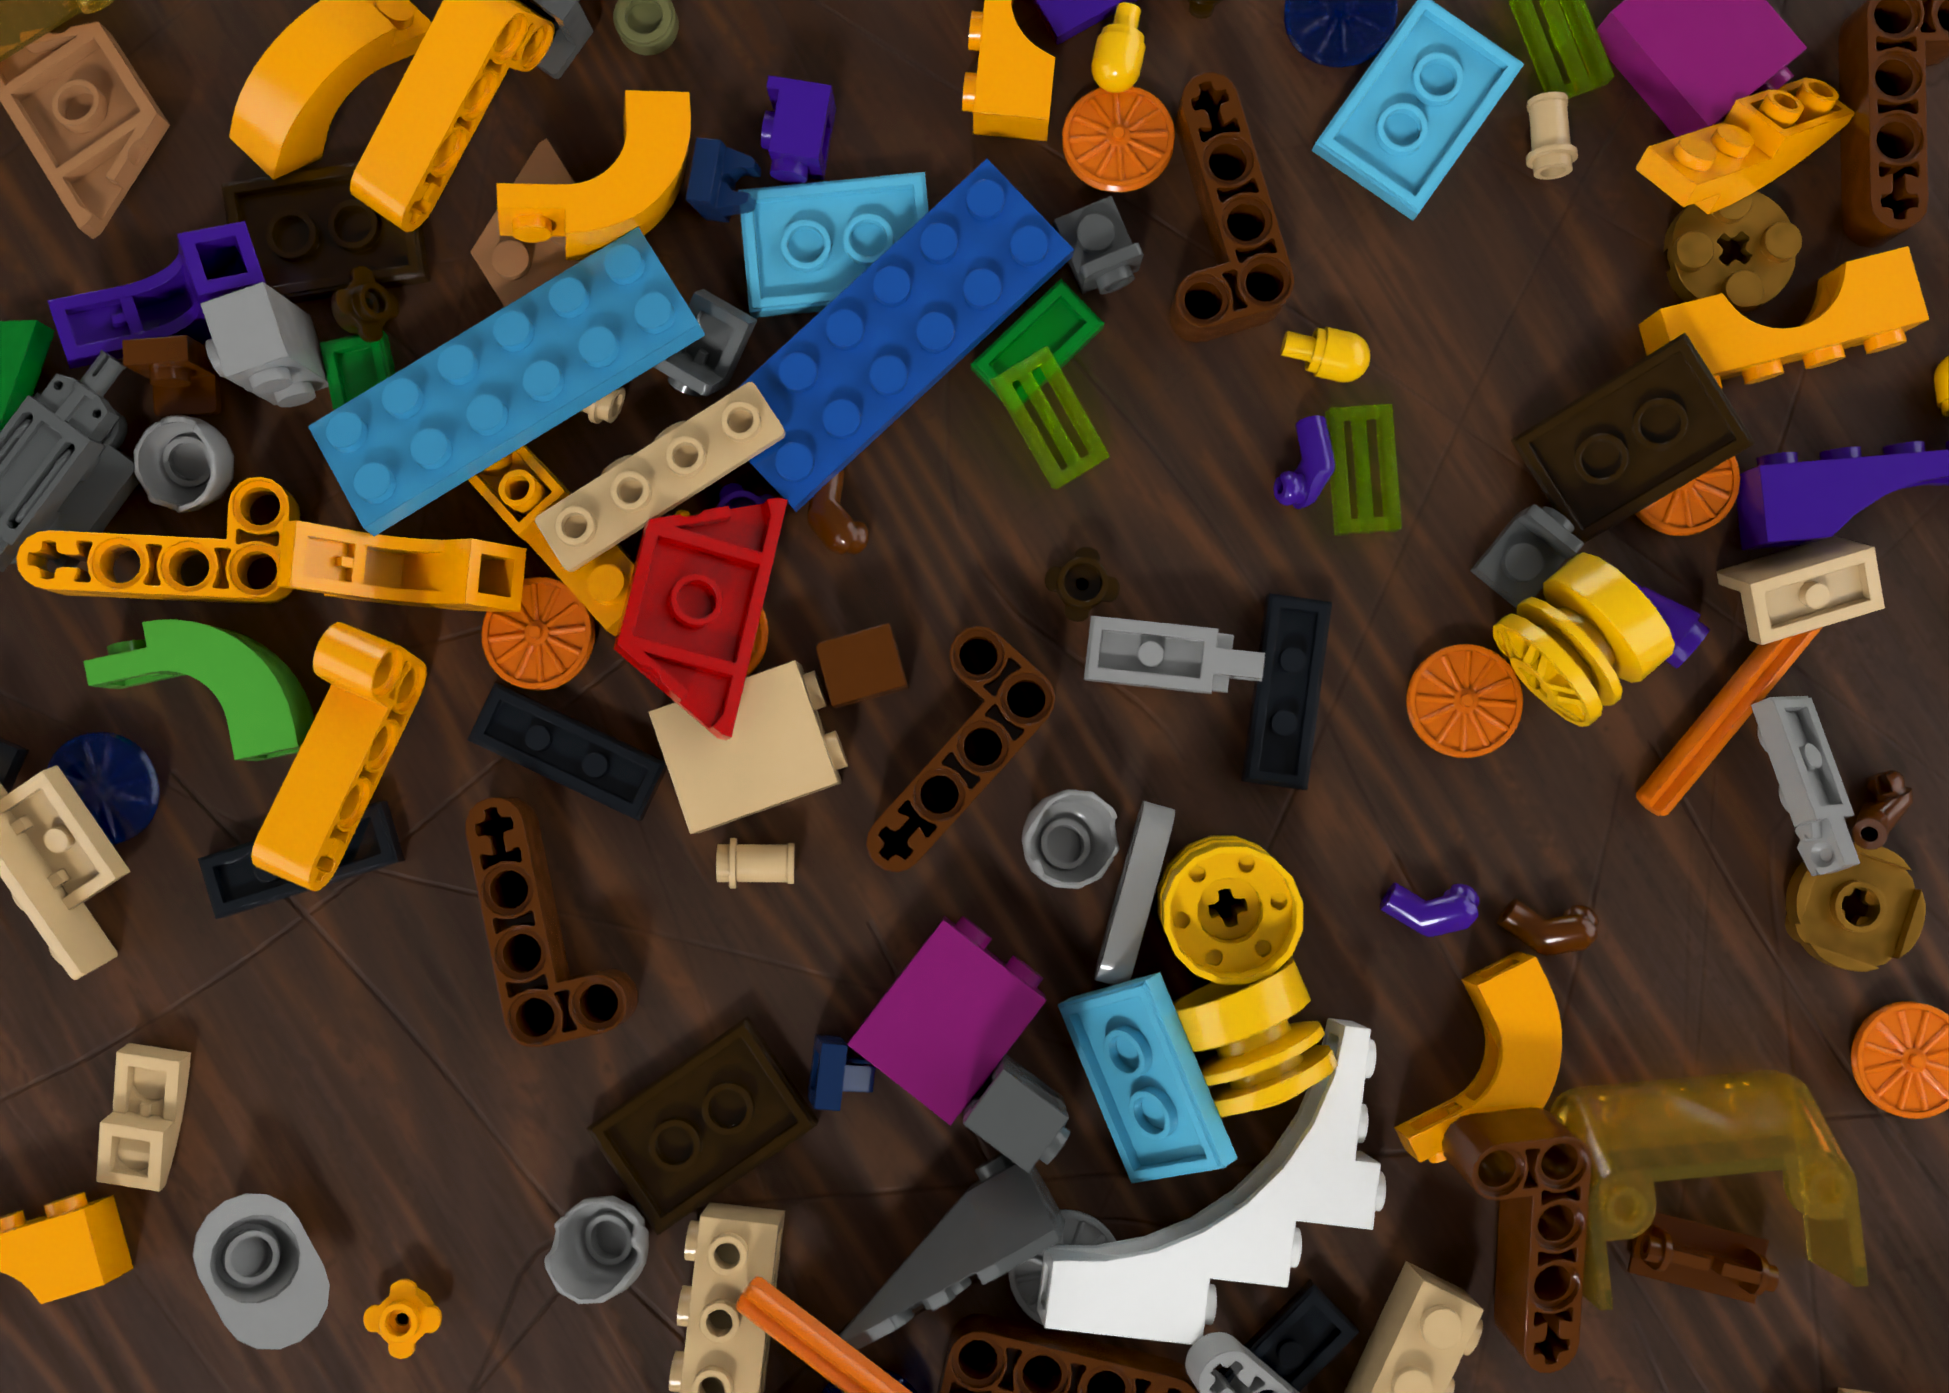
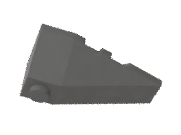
M1000 1153L978 1166L975 1172L979 1180L969 1186L838 1336L856 1350H859L899 1329L914 1317L912 1310L923 1304L926 1310L932 1309L934 1311L951 1302L956 1295L971 1285L970 1276L977 1274L984 1285L1061 1242L1065 1219L1035 1165L1027 1173Z

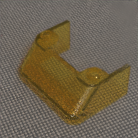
M1759 1070L1577 1087L1563 1092L1554 1101L1550 1113L1586 1144L1591 1155L1582 1296L1600 1311L1613 1310L1606 1241L1635 1238L1649 1228L1656 1213L1654 1182L1782 1170L1784 1189L1789 1202L1797 1211L1803 1214L1808 1260L1855 1287L1869 1286L1855 1174L1810 1090L1797 1077L1777 1070Z

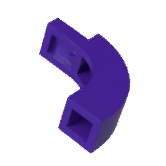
M245 221L177 234L179 252L176 259L162 271L145 279L118 287L47 300L69 368L73 369L92 365L101 350L109 353L116 359L123 358L122 340L188 335L204 344L206 340L211 339L212 337L200 303L261 282L265 283Z

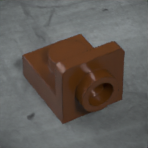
M188 335L122 340L123 366L150 379V384L153 386V403L156 416L160 418L170 415L201 417L214 416L221 413L220 375L212 366L205 345Z

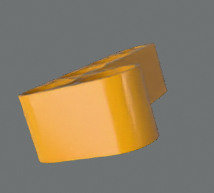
M443 0L354 170L350 181L351 195L405 232H411L420 227L434 209L508 69L512 68L528 72L535 68L552 44L555 33L554 24L520 0Z
M264 477L248 478L240 482L231 492L228 503L227 539L55 530L40 531L27 537L19 547L16 558L17 566L23 578L33 586L69 596L250 604L278 603L287 598L294 590L277 587L283 523L284 521H300L299 505L293 495L272 479ZM264 495L277 496L280 502V510L275 520L266 525H255L250 516L251 506L255 500ZM135 550L140 557L141 566L139 572L132 580L119 583L114 576V563L121 554L126 551ZM61 554H64L79 561H87L88 571L74 567L56 568L55 573L48 571L47 564L48 560L59 559ZM204 554L209 562L207 577L197 585L186 586L181 578L182 564L192 555ZM259 558H273L277 566L275 580L271 585L263 589H253L248 583L247 578L250 565Z
M342 622L331 625L324 632L316 647L313 658L314 672L318 677L330 683L331 686L256 837L251 855L252 863L257 868L311 891H319L325 887L335 874L422 694L427 677L425 663L402 646Z

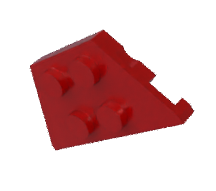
M771 498L762 504L732 509L729 506L706 509L701 514L691 516L677 514L649 519L644 526L613 649L718 739L727 741L733 734L788 500L783 498Z

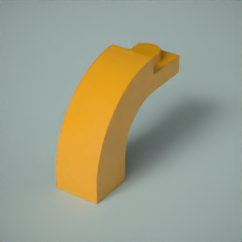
M320 0L296 18L273 41L253 68L236 103L229 138L273 180L322 159L330 124L347 96L374 72L414 55L432 22L409 0Z
M625 90L623 149L611 167L593 179L575 184L496 183L500 236H513L517 240L529 243L543 242L552 236L565 237L566 260H583L636 227H639L643 235H646L669 211L684 179L691 132L690 92Z
M298 520L284 521L277 587L324 593V596L404 606L466 611L520 612L527 548L472 538L437 540L380 534L373 536L366 532Z
M1517 951L1461 979L1483 1024L1485 1033L1484 1058L1476 1077L1464 1091L1452 1099L1394 1127L1404 1149L1420 1163L1427 1159L1430 1163H1439L1447 1160L1443 1155L1442 1149L1444 1134L1449 1126L1460 1117L1475 1113L1530 1107L1544 1108L1549 1100L1561 1063L1562 1026L1555 995L1536 956Z

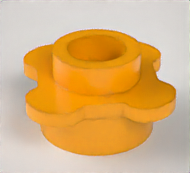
M399 1279L391 1285L390 1295L381 1304H373L367 1308L364 1313L363 1322L368 1331L378 1332L388 1343V1351L391 1356L397 1359H405L414 1353L416 1342L425 1333H433L441 1326L442 1313L434 1305L431 1297L425 1291L419 1289L414 1281ZM399 1313H404L408 1316L407 1324L399 1323L397 1319Z

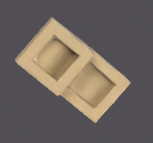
M128 1043L116 1052L113 1112L100 1122L96 1182L158 1192L165 1187L182 1123L191 1052Z

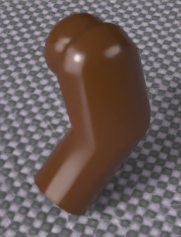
M842 470L809 500L807 521L828 550L839 555L846 552L856 555L866 548L869 541V531L863 522H854L848 512L840 505L845 471Z
M1895 770L1878 773L1867 781V789L1873 796V799L1862 806L1852 830L1853 840L1861 848L1872 850L1882 847L1888 838L1889 832L1913 804L1912 788L1905 787L1903 775Z
M1515 898L1503 909L1497 924L1539 954L1550 956L1586 950L1598 937L1599 919L1591 908L1584 905H1573L1571 909L1564 911L1563 916L1545 919Z

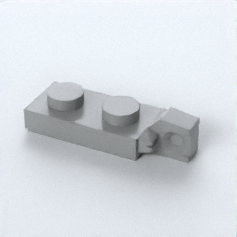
M1091 616L1084 680L1212 694V691L1228 693L1229 679L1262 681L1266 657L1265 653L1233 650L1234 635L1218 633L1219 629Z
M1808 696L1769 697L1752 704L1751 707L1758 724L1757 735L1759 742L1771 760L1779 783L1778 793L1780 801L1790 814L1793 825L1796 827L1794 832L1800 839L1797 849L1811 876L1831 874L1860 864L1846 825V818L1854 816V812L1812 698H1808Z

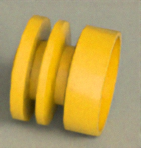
M1585 552L1575 555L1543 583V594L1546 601L1532 596L1526 598L1517 605V615L1513 613L1506 615L1493 625V638L1501 654L1524 685L1550 709L1579 727L1590 726L1602 715L1603 706L1614 705L1621 699L1623 689L1618 678L1630 683L1641 682L1673 654L1675 646L1669 627L1643 592L1617 568L1601 558Z
M1210 835L1186 845L1167 863L1157 887V914L1175 956L1195 975L1219 985H1248L1273 975L1293 955L1303 931V901L1293 877L1260 845L1238 836ZM1228 889L1235 899H1241V902L1231 906L1232 916L1222 918L1216 909H1209V905L1219 901L1218 891Z
M1292 957L1273 975L1251 984L1219 985L1210 982L1173 1002L1193 1052L1216 1049L1217 1053L1206 1059L1199 1067L1207 1086L1214 1085L1209 1091L1220 1117L1262 1110L1283 1103L1329 1076L1338 1066L1329 1045H1315L1325 1035L1319 1021L1288 1023L1287 1019L1297 1014L1311 1001Z

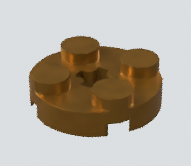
M1757 191L1709 215L1695 204H1691L1675 217L1667 230L1664 239V251L1668 249L1667 259L1671 269L1666 273L1671 287L1684 302L1723 293L1737 311L1746 313L1759 308L1773 299L1786 286L1795 268L1796 254H1798L1802 247V236L1800 230L1790 223L1789 218L1780 206L1766 195ZM1722 238L1726 241L1733 239L1741 247L1743 261L1734 260L1728 265L1722 263L1719 257L1723 249L1717 243L1718 239Z
M1853 842L1860 860V864L1831 874L1811 876L1805 862L1800 863L1791 877L1786 893L1787 915L1785 927L1790 937L1799 942L1807 953L1818 961L1835 968L1867 972L1879 969L1876 966L1884 965L1892 958L1900 959L1913 948L1923 929L1926 903L1922 890L1915 889L1913 879L1906 871L1911 870V868L1903 858L1885 847L1868 850L1861 848ZM1857 888L1861 891L1859 901L1868 905V912L1865 916H1854L1850 923L1845 918L1842 901L1845 896H1850L1854 889Z

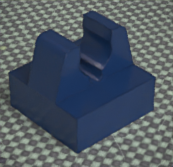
M696 137L686 200L705 220L729 223L730 215L750 213L754 211L756 206L755 199L749 193L735 191L736 182L744 176L761 177L762 169L751 156L726 147L719 139Z
M815 1034L807 1095L814 1109L840 1111L842 1092H873L876 1067L871 1065L865 1058L847 1056L848 1045L841 1036Z

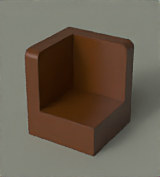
M890 623L818 643L816 646L831 705L836 709L909 689Z

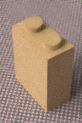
M794 660L746 677L733 734L727 741L716 738L676 702L649 711L690 834L716 828L842 783L838 770L848 767V763L836 730L825 734L817 710L826 707L827 702L815 670L804 673L802 665Z

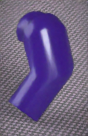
M1319 415L1305 417L1295 425L1302 460L1294 472L1284 471L1274 482L1275 498L1282 505H1293L1296 509H1302L1315 503L1335 471V459L1325 417Z
M1394 883L1385 893L1379 910L1423 936L1434 937L1469 928L1479 915L1477 907L1480 901L1477 892L1466 884H1453L1451 889L1445 891L1444 896L1426 901L1398 883Z

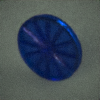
M1285 0L1284 25L1286 33L1296 50L1314 63L1328 67L1357 65L1375 56L1390 39L1396 24L1398 0Z
M94 732L80 735L64 743L49 761L47 769L56 765L59 766L112 845L134 838L148 826L154 817L160 794L158 776L148 755L130 739L110 732Z

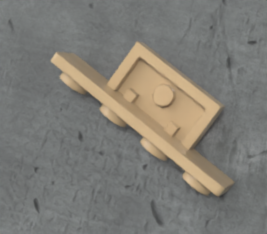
M747 382L689 420L680 421L667 427L655 438L654 442L634 455H626L615 460L602 471L599 477L537 515L535 523L563 568L569 572H574L642 529L649 519L661 517L782 440L786 435L785 430L757 386L753 382Z
M56 765L42 770L10 793H7L0 782V877L11 891L16 905L27 914L47 943L52 957L63 966L70 978L77 980L118 956L117 950L84 902L131 871L64 773Z

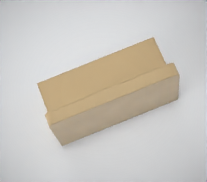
M1836 536L1717 571L1719 585L1740 592L1749 640L1760 645L1885 608L1875 547Z

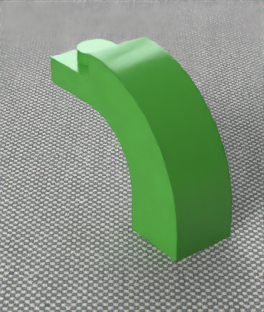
M177 619L142 622L145 640L114 643L107 646L108 656L84 660L88 686L118 690L186 675L199 680L214 693L224 710L234 760L262 761L298 753L315 719L308 697L290 668L263 644L232 630Z

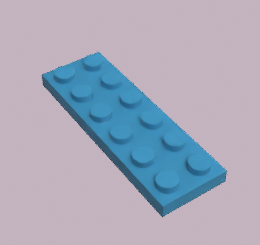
M636 227L312 423L308 428L362 527L371 535L376 536L705 336V333L640 228Z

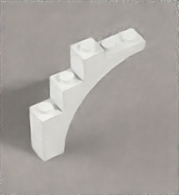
M1327 1019L1322 1045L1330 1046L1338 1066L1329 1076L1307 1089L1297 1114L1269 1155L1233 1190L1192 1217L1146 1236L1099 1245H1054L1045 1250L1037 1303V1312L1044 1328L1193 1345L1203 1337L1204 1325H1212L1215 1319L1217 1292L1215 1285L1210 1284V1279L1288 1287L1290 1267L1296 1268L1299 1265L1302 1252V1236L1300 1229L1295 1227L1296 1221L1373 1230L1375 1211H1381L1384 1206L1386 1180L1384 1173L1380 1171L1381 1164L1364 1152L1357 1151V1143L1364 1142L1369 1123L1367 1106L1362 1104L1365 1078H1371L1376 1065V1045L1374 1040L1370 1039L1371 1029L1353 1021Z

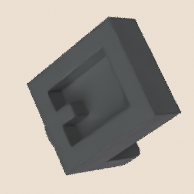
M1112 195L1054 219L1053 228L1074 249L1073 257L1068 263L1082 294L1098 288L1100 294H1108L1125 287L1135 279L1133 273L1139 271L1144 254L1139 243L1132 244Z
M1533 504L1518 512L1470 571L1517 609V605L1521 601L1531 596L1535 597L1543 588V583L1556 572L1564 560L1575 556L1584 544L1572 534L1575 528L1564 515L1553 508L1544 506L1541 509Z

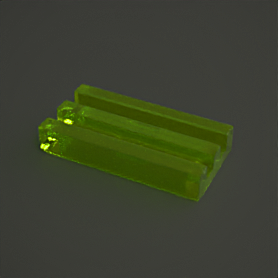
M1508 0L1544 93L1563 92L1568 95L1569 99L1607 85L1613 79L1614 73L1585 0H1560V3L1589 76L1586 73L1558 0H1539L1550 27V36L1556 50L1561 55L1571 81L1565 85L1532 1Z
M1048 346L1042 347L1028 358L1019 361L1005 372L990 379L1052 489L1062 487L1110 457ZM1039 366L1089 454L1082 458L1078 455L1031 372ZM1016 380L1020 381L1067 463L1068 467L1065 469H1060L1014 389L1012 383Z
M1392 404L1329 408L1325 414L1335 459V471L1330 477L1335 536L1348 535L1350 533L1370 534L1376 531L1398 532L1402 529ZM1376 419L1384 517H1374L1366 425V420ZM1344 421H1351L1358 519H1351Z

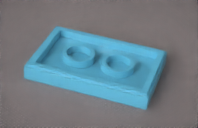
M1417 0L1318 138L1311 151L1413 221L1524 66V63L1434 1Z
M925 172L738 190V192L749 193L756 201L754 211L740 214L750 315L754 318L821 312L929 212Z
M1160 972L1076 995L1058 1004L1131 1183L1222 1169L1238 1159Z

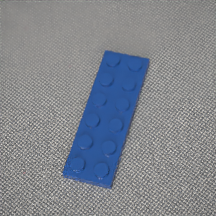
M986 159L739 386L741 387L747 382H753L786 433L782 440L750 459L749 462L783 499L788 500L787 503L797 512L824 485L842 471L1073 257L1074 249L1007 178Z

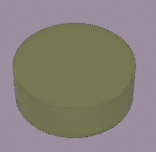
M618 0L613 13L614 25L620 39L631 51L640 55H656L668 49L675 41L678 34L679 21L671 0Z

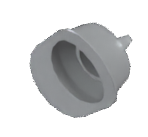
M250 1193L225 1200L206 1216L195 1236L193 1260L197 1275L223 1324L238 1341L255 1349L280 1350L303 1340L318 1326L328 1307L330 1284L324 1264L299 1218L286 1203L268 1194Z

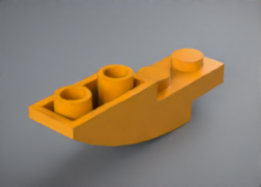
M1806 77L1784 84L1778 90L1769 89L1736 100L1725 120L1721 123L1648 146L1635 169L1682 207L1695 204L1709 215L1751 195L1793 168L1845 127L1855 112L1838 100L1839 94L1832 86L1821 80Z
M526 445L468 479L510 528L534 549L605 630L613 636H617L635 563L618 543L574 572H569L563 568L535 523L537 515L572 494Z

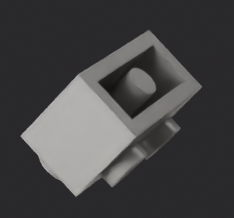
M261 282L200 303L212 337L206 340V351L212 366L221 377H225L243 387L246 391H250L279 407H295L308 403L316 397L315 391L329 387L320 343L311 316L266 283Z

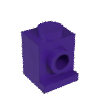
M768 75L766 88L773 111L766 110L761 130V148L769 152L772 161L770 175L779 181L792 184L806 183L807 178L824 180L836 113L832 86Z

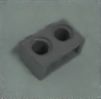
M1007 1054L1004 1055L964 1108L963 1124L1027 1173L1031 1171L1039 1159L1045 1164H1049L1061 1150L1070 1135V1131L1065 1128L1069 1116L1064 1097Z

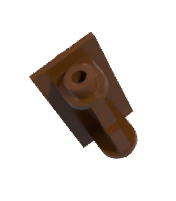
M1641 1208L1627 1269L1629 1273L1753 1304L1756 1303L1757 1296L1763 1294L1764 1291L1774 1292L1779 1283L1778 1268L1770 1265L1766 1258L1769 1240Z

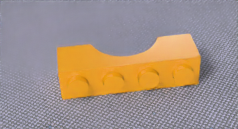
M984 0L983 11H971L968 50L979 51L977 73L965 72L962 111L973 112V134L1047 141L1055 57L1035 46L1023 34L1013 14L1012 5L1014 0Z
M1909 246L1847 261L1819 278L1813 307L1805 321L1798 327L1772 328L1755 323L1737 311L1723 293L1661 308L1638 324L1647 356L1686 333L1716 382L1723 389L1721 380L1742 375L1745 385L1761 382L1783 374V364L1803 360L1805 369L1824 366L1845 358L1844 349L1864 344L1866 354L1899 346L1907 342L1905 332L1928 321L1929 316Z
M85 1192L73 1194L43 1205L46 1215L26 1221L23 1210L0 1217V1272L20 1281L31 1291L40 1304L103 1286L134 1269L114 1195L88 1202Z

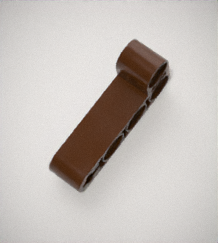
M1867 0L1840 27L1838 37L1840 102L1855 112L1850 122L1840 130L1842 224L1849 239L1859 246L1868 248L1882 246L1919 223L1927 212L1929 190L1926 66L1939 64L1949 57V32L1943 29L1939 23V20L1942 21L1949 30V0ZM1875 19L1885 26L1887 33L1878 27ZM1875 79L1885 85L1888 95L1879 89ZM1876 140L1887 147L1890 158L1882 154Z
M1205 72L1191 78L1184 87L1175 118L1177 135L1217 266L1196 271L1186 276L1178 286L1169 311L1170 324L1175 333L1184 340L1194 343L1220 338L1261 326L1274 320L1288 301L1294 287L1293 270L1238 92L1232 81L1224 75L1215 72ZM1197 105H1204L1205 110H1196ZM1218 112L1212 127L1208 113ZM1212 129L1213 137L1208 140ZM1216 161L1229 162L1236 167L1239 177L1230 181L1221 180L1212 173L1209 165ZM1237 219L1246 220L1255 227L1258 237L1251 241L1239 240L1230 233L1227 223ZM1253 278L1267 280L1272 284L1276 298L1271 301L1256 300L1249 294L1246 288V281ZM1198 295L1207 297L1215 306L1216 315L1210 319L1195 318L1186 309L1185 300L1191 296Z
M975 626L965 629L954 639L949 655L954 674L983 701L982 705L875 821L868 832L866 845L869 856L877 866L885 871L900 872L908 870L915 865L1042 726L1054 709L1056 697L1053 686L1046 676L990 628ZM984 641L990 644L996 651L997 662L989 672L981 675L972 674L961 665V652L970 642ZM1031 683L1042 692L1044 698L1043 709L1036 716L1030 718L1019 717L1009 708L1007 696L1010 690L1017 684ZM981 729L990 730L995 733L1000 739L1002 746L999 758L994 763L986 766L976 765L969 761L964 751L965 741L968 736L974 731ZM937 776H944L953 780L959 792L958 802L955 807L949 812L942 814L929 810L922 799V791L926 782ZM910 801L917 814L926 821L937 825V828L930 836H927L924 828L919 826L907 841L909 847L913 850L912 854L907 858L905 855L897 853L889 858L882 851L887 844V840L882 835V832L886 827L893 831L903 828L912 817L902 813L901 808Z
M487 798L478 802L469 811L465 821L466 837L502 1014L509 1036L518 1044L526 1047H543L602 1034L627 1021L637 1007L638 990L634 981L626 973L617 969H604L570 976L539 821L534 809L526 801L518 798ZM501 817H511L513 829L504 832V835H494L492 823L501 820ZM514 851L521 852L522 859L497 862L496 855L508 854ZM511 871L520 873L528 885L527 897L520 906L510 903L503 892L504 880ZM523 934L533 937L541 948V958L535 968L524 966L516 955V944ZM596 984L606 985L615 992L618 999V1008L613 1017L602 1016L593 1009L590 994ZM534 998L545 1000L552 1007L554 1023L550 1030H541L531 1023L529 1006Z
M1530 1107L1475 1113L1460 1117L1449 1126L1444 1134L1442 1142L1443 1155L1479 1195L1489 1200H1500L1494 1301L1495 1325L1532 1369L1540 1373L1559 1371L1567 1366L1577 1354L1580 1340L1591 1174L1590 1151L1579 1137L1552 1113L1543 1108Z
M986 1314L966 1316L954 1326L950 1335L937 1393H1097L1087 1386L1090 1378L1101 1371H1112L1122 1379L1119 1386L1109 1393H1168L1169 1388L1177 1389L1178 1393L1197 1392L1186 1372V1368L1175 1360ZM983 1340L990 1343L996 1352L989 1361L976 1364L967 1361L961 1354V1349L968 1342ZM1038 1355L1049 1356L1059 1364L1057 1370L1051 1376L1044 1379L1034 1378L1024 1370L1026 1363ZM1139 1378L1141 1379L1143 1389L1137 1388L1136 1391L1135 1380Z

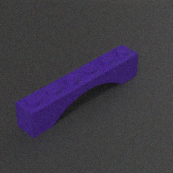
M1912 441L1885 446L1882 448L1883 455L1862 457L1861 447L1836 448L1820 452V460L1798 462L1797 452H1782L1757 457V467L1740 473V488L1736 501L1742 550L1801 546L1832 537L1855 514L1886 494L1922 485L1949 486V441L1945 442L1946 450L1925 451L1924 441Z

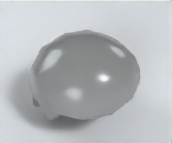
M170 415L149 426L142 434L134 449L135 476L147 493L149 502L175 510L177 513L197 511L223 497L233 480L234 455L227 439L206 421L185 415Z
M1067 789L1042 798L1029 812L1022 832L1024 856L1031 872L1037 875L1040 880L1057 888L1080 889L1101 879L1120 848L1115 825L1117 814L1113 807L1097 794L1089 791Z
M613 1195L587 1197L555 1222L556 1232L553 1245L544 1260L545 1269L557 1292L578 1304L604 1303L627 1290L642 1273L647 1262L649 1232L645 1227L644 1218L633 1205Z

